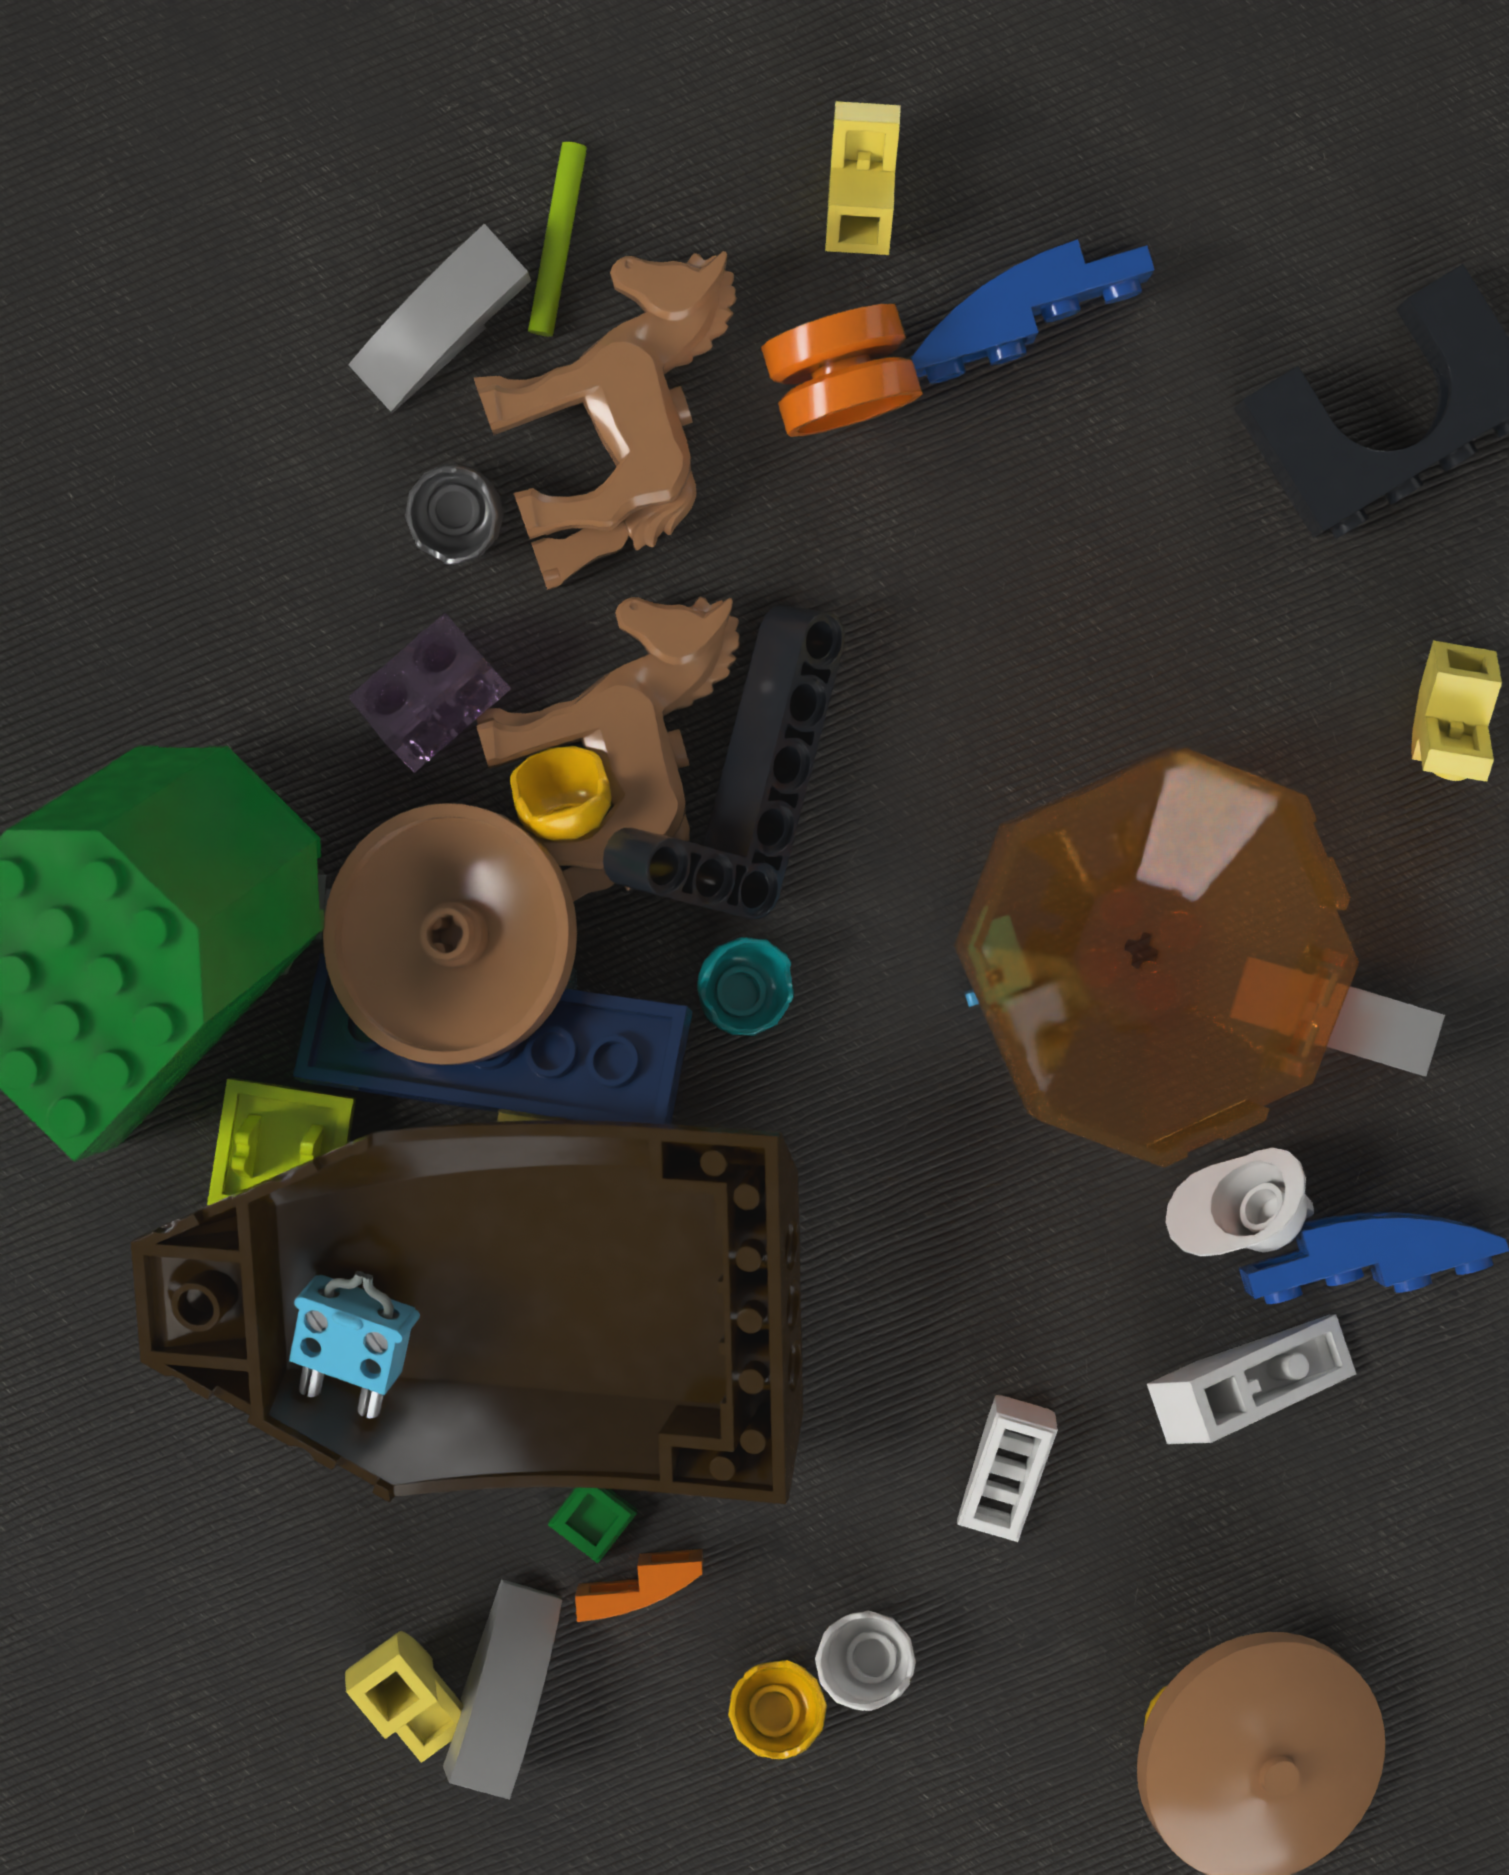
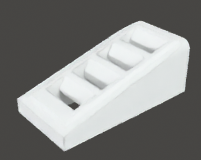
M995 1395L957 1518L958 1525L1012 1541H1019L1058 1431L1056 1415L1052 1410L1003 1395ZM1005 1429L1012 1430V1431H1015V1432H1018V1433H1022V1434H1025V1435H1029V1436H1032V1437H1034V1438L1026 1437V1436H1023V1435H1020V1434H1017V1433H1014V1432L1007 1431V1430H1005ZM998 1448L1028 1456L1026 1464L996 1455ZM989 1473L1020 1481L1019 1488L988 1480ZM981 1496L1012 1504L1011 1514L979 1505Z

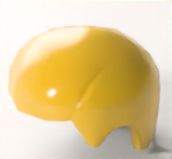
M576 746L549 748L529 756L513 770L510 776L514 806L518 819L526 830L534 833L538 838L553 841L577 839L599 827L611 806L609 780L602 759L594 751Z
M788 1660L773 1661L755 1665L738 1680L731 1692L728 1716L738 1741L756 1755L771 1759H787L806 1751L823 1731L827 1704L820 1683L806 1668Z

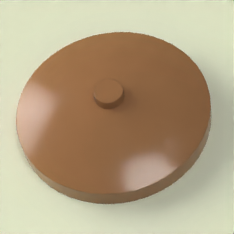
M445 803L414 808L396 815L371 831L356 846L341 867L333 883L324 916L323 945L326 967L334 991L346 1013L369 1038L383 1048L404 1058L427 1064L459 1065L485 1061L511 1050L526 1040L544 1023L559 1002L567 986L576 953L577 923L574 902L565 876L553 855L537 837L516 821L487 809L464 804Z
M1263 1632L1223 1642L1194 1659L1177 1674L1162 1692L1147 1719L1137 1757L1138 1788L1147 1817L1158 1834L1177 1856L1196 1870L1207 1875H1291L1301 1871L1328 1855L1341 1844L1360 1822L1371 1804L1382 1775L1385 1759V1730L1381 1711L1374 1694L1362 1676L1338 1653L1314 1639L1286 1632Z

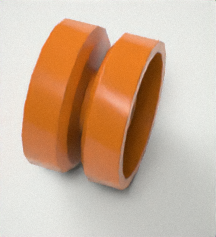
M895 304L865 306L820 318L788 330L768 340L761 347L770 378L774 382L781 384L802 383L788 391L778 402L786 432L790 437L807 436L849 426L898 409L923 395L912 360L902 357L883 358L893 353L906 340Z

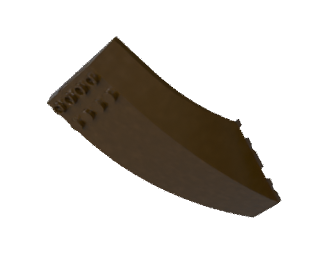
M595 1120L482 1122L375 1132L138 1236L131 1242L140 1362L164 1376L180 1378L186 1383L189 1390L207 1400L214 1395L250 1415L247 1420L249 1424L288 1446H298L305 1449L315 1461L333 1470L338 1465L375 1486L372 1493L389 1503L394 1497L460 1490L524 1487L638 1490L786 1504L789 1500L803 1417L798 1169L781 1132ZM356 1271H362L364 1274L373 1276V1285L377 1290L385 1293L392 1300L414 1307L420 1313V1318L410 1332L402 1373L387 1393L383 1395L380 1414L375 1418H366L367 1412L364 1416L358 1413L362 1387L324 1374L321 1393L315 1397H308V1391L305 1395L299 1391L303 1366L289 1361L299 1309L294 1304V1300L316 1275L321 1274L332 1279H352ZM363 1281L358 1288L364 1289Z

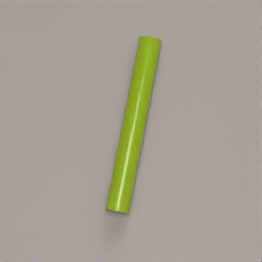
M562 142L529 322L528 332L541 336L552 337L554 333L587 151L585 145L575 142Z

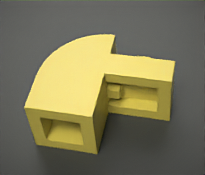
M835 102L825 251L889 255L901 105Z
M1433 640L1419 689L1412 731V759L1422 761L1423 771L1433 772L1437 776L1451 781H1461L1468 778L1487 782L1494 761L1488 726L1502 684L1496 651Z
M403 1631L397 1632L346 1670L347 1694L385 1739L396 1732L421 1763L452 1741L463 1704L434 1670L432 1657L409 1634Z

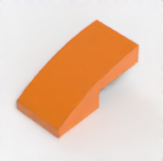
M702 1549L639 1554L637 1565L638 1579L579 1583L575 1595L577 1622L626 1614L647 1607L681 1590L702 1575Z

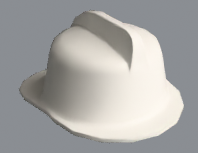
M1272 1147L1210 1165L1191 1174L1176 1188L1167 1206L1166 1226L1170 1238L1183 1251L1200 1257L1221 1255L1243 1248L1262 1253L1283 1248L1298 1235L1306 1218L1314 1214L1313 1203L1305 1194L1306 1176L1301 1162L1289 1151Z

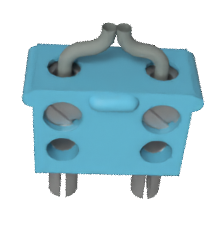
M356 1271L352 1279H332L321 1274L316 1275L294 1300V1304L299 1309L289 1361L303 1366L299 1391L303 1395L308 1391V1397H315L321 1393L324 1374L362 1387L358 1413L364 1416L367 1412L366 1418H375L380 1414L383 1395L387 1393L402 1373L410 1332L420 1318V1313L414 1307L392 1300L385 1293L377 1290L373 1285V1276L364 1274L362 1271ZM362 1281L364 1289L358 1288Z

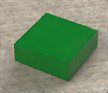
M574 1488L549 1520L548 1526L596 1563H599L637 1514V1509L611 1489Z

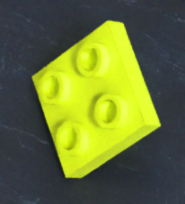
M228 1078L207 1205H211L348 1144L356 1097Z

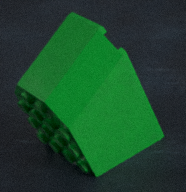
M139 745L8 828L0 837V1089L74 1162L119 1146L325 928L324 909L319 908L317 859L321 857L320 837L228 746L186 748Z

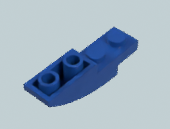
M1077 239L1044 251L1013 266L980 287L955 307L928 335L911 357L918 378L927 375L929 384H936L965 374L964 364L988 357L991 366L1016 360L1027 354L1025 345L1033 343L1039 333L1034 316L1042 314L1045 323L1053 322L1080 312L1079 302L1103 295L1105 303L1111 304L1142 293L1140 284L1147 282L1155 270L1148 246L1146 245L1085 264Z
M1399 1212L1355 1213L1304 1222L1301 1231L1295 1237L1299 1250L1238 1268L1245 1292L1254 1299L1264 1297L1266 1304H1276L1301 1296L1303 1294L1301 1285L1325 1279L1327 1286H1337L1356 1281L1364 1277L1362 1267L1369 1265L1374 1281L1384 1287L1393 1285L1396 1293L1413 1291L1430 1285L1432 1283L1430 1274L1454 1267L1457 1275L1487 1269L1494 1265L1492 1256L1508 1252L1509 1249L1505 1238L1459 1221L1430 1215Z

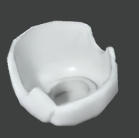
M869 1610L846 1615L830 1625L823 1634L815 1657L819 1681L836 1703L860 1711L875 1710L900 1697L910 1685V1679L913 1677L916 1664L911 1638L893 1617Z

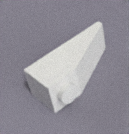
M1336 1314L1198 1360L1147 1383L1167 1444L1212 1443L1354 1376L1356 1371Z

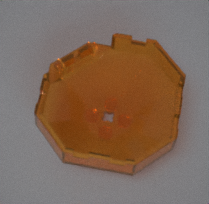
M1167 748L1000 824L954 947L1027 1114L1044 1123L1165 1168L1188 1157L1187 1153L1218 1138L1225 1140L1264 1122L1270 1110L1264 1107L1265 1105L1313 1083L1359 961L1337 910L1346 911L1350 896L1333 857L1327 856L1313 824L1317 819L1306 795L1190 749ZM1147 932L1152 935L1150 946L1158 950V955L1154 962L1144 960L1140 968L1137 969L1131 966L1132 955L1124 951L1125 943L1128 939L1139 940L1142 933Z

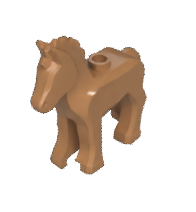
M726 251L707 260H703L700 254L693 253L687 263L677 261L653 262L633 256L620 258L613 264L610 271L614 288L619 293L635 301L645 312L644 314L626 321L609 331L573 364L555 368L542 376L527 380H512L502 376L474 377L493 435L583 403L601 442L616 465V469L608 479L595 491L587 494L555 497L542 494L534 488L514 493L529 539L545 534L547 536L561 530L583 528L566 539L543 538L531 542L547 590L558 587L594 560L620 552L629 537L633 540L636 551H639L645 545L654 547L659 535L663 531L667 535H671L675 527L691 510L696 499V483L691 472V456L682 426L693 423L681 386L669 390L664 374L675 367L691 363L694 356L711 350L713 347L712 340L727 331L728 325L726 323L734 314L729 308L736 302L737 297L735 295L736 289L732 286L734 273L725 270L727 264Z
M700 596L692 606L656 604L639 597L625 599L618 605L615 612L619 629L637 639L644 646L648 654L606 674L574 700L556 703L541 711L523 714L506 712L500 708L473 709L478 723L476 725L490 769L527 758L549 748L561 747L581 741L584 749L594 751L602 759L610 784L612 808L603 818L599 827L572 840L553 841L538 838L553 855L559 866H572L562 872L569 885L573 902L590 892L605 890L614 885V882L610 881L605 873L603 855L608 840L616 831L622 828H636L689 842L690 828L685 814L686 802L678 769L690 765L680 730L676 729L667 732L663 717L675 709L692 706L694 700L712 694L714 691L713 685L724 680L730 674L729 667L737 659L732 653L740 646V635L736 632L739 619L730 616L733 605L732 598L729 597L724 602L720 600L710 605L706 598ZM624 886L627 891L632 889Z

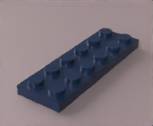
M320 953L293 1077L303 1083L544 1120H595L671 1124L693 1012L687 1006L565 989L556 1007L544 1023L531 1036L511 1050L485 1061L470 1064H427L404 1058L383 1048L369 1038L353 1022L338 1000L327 971L325 955Z

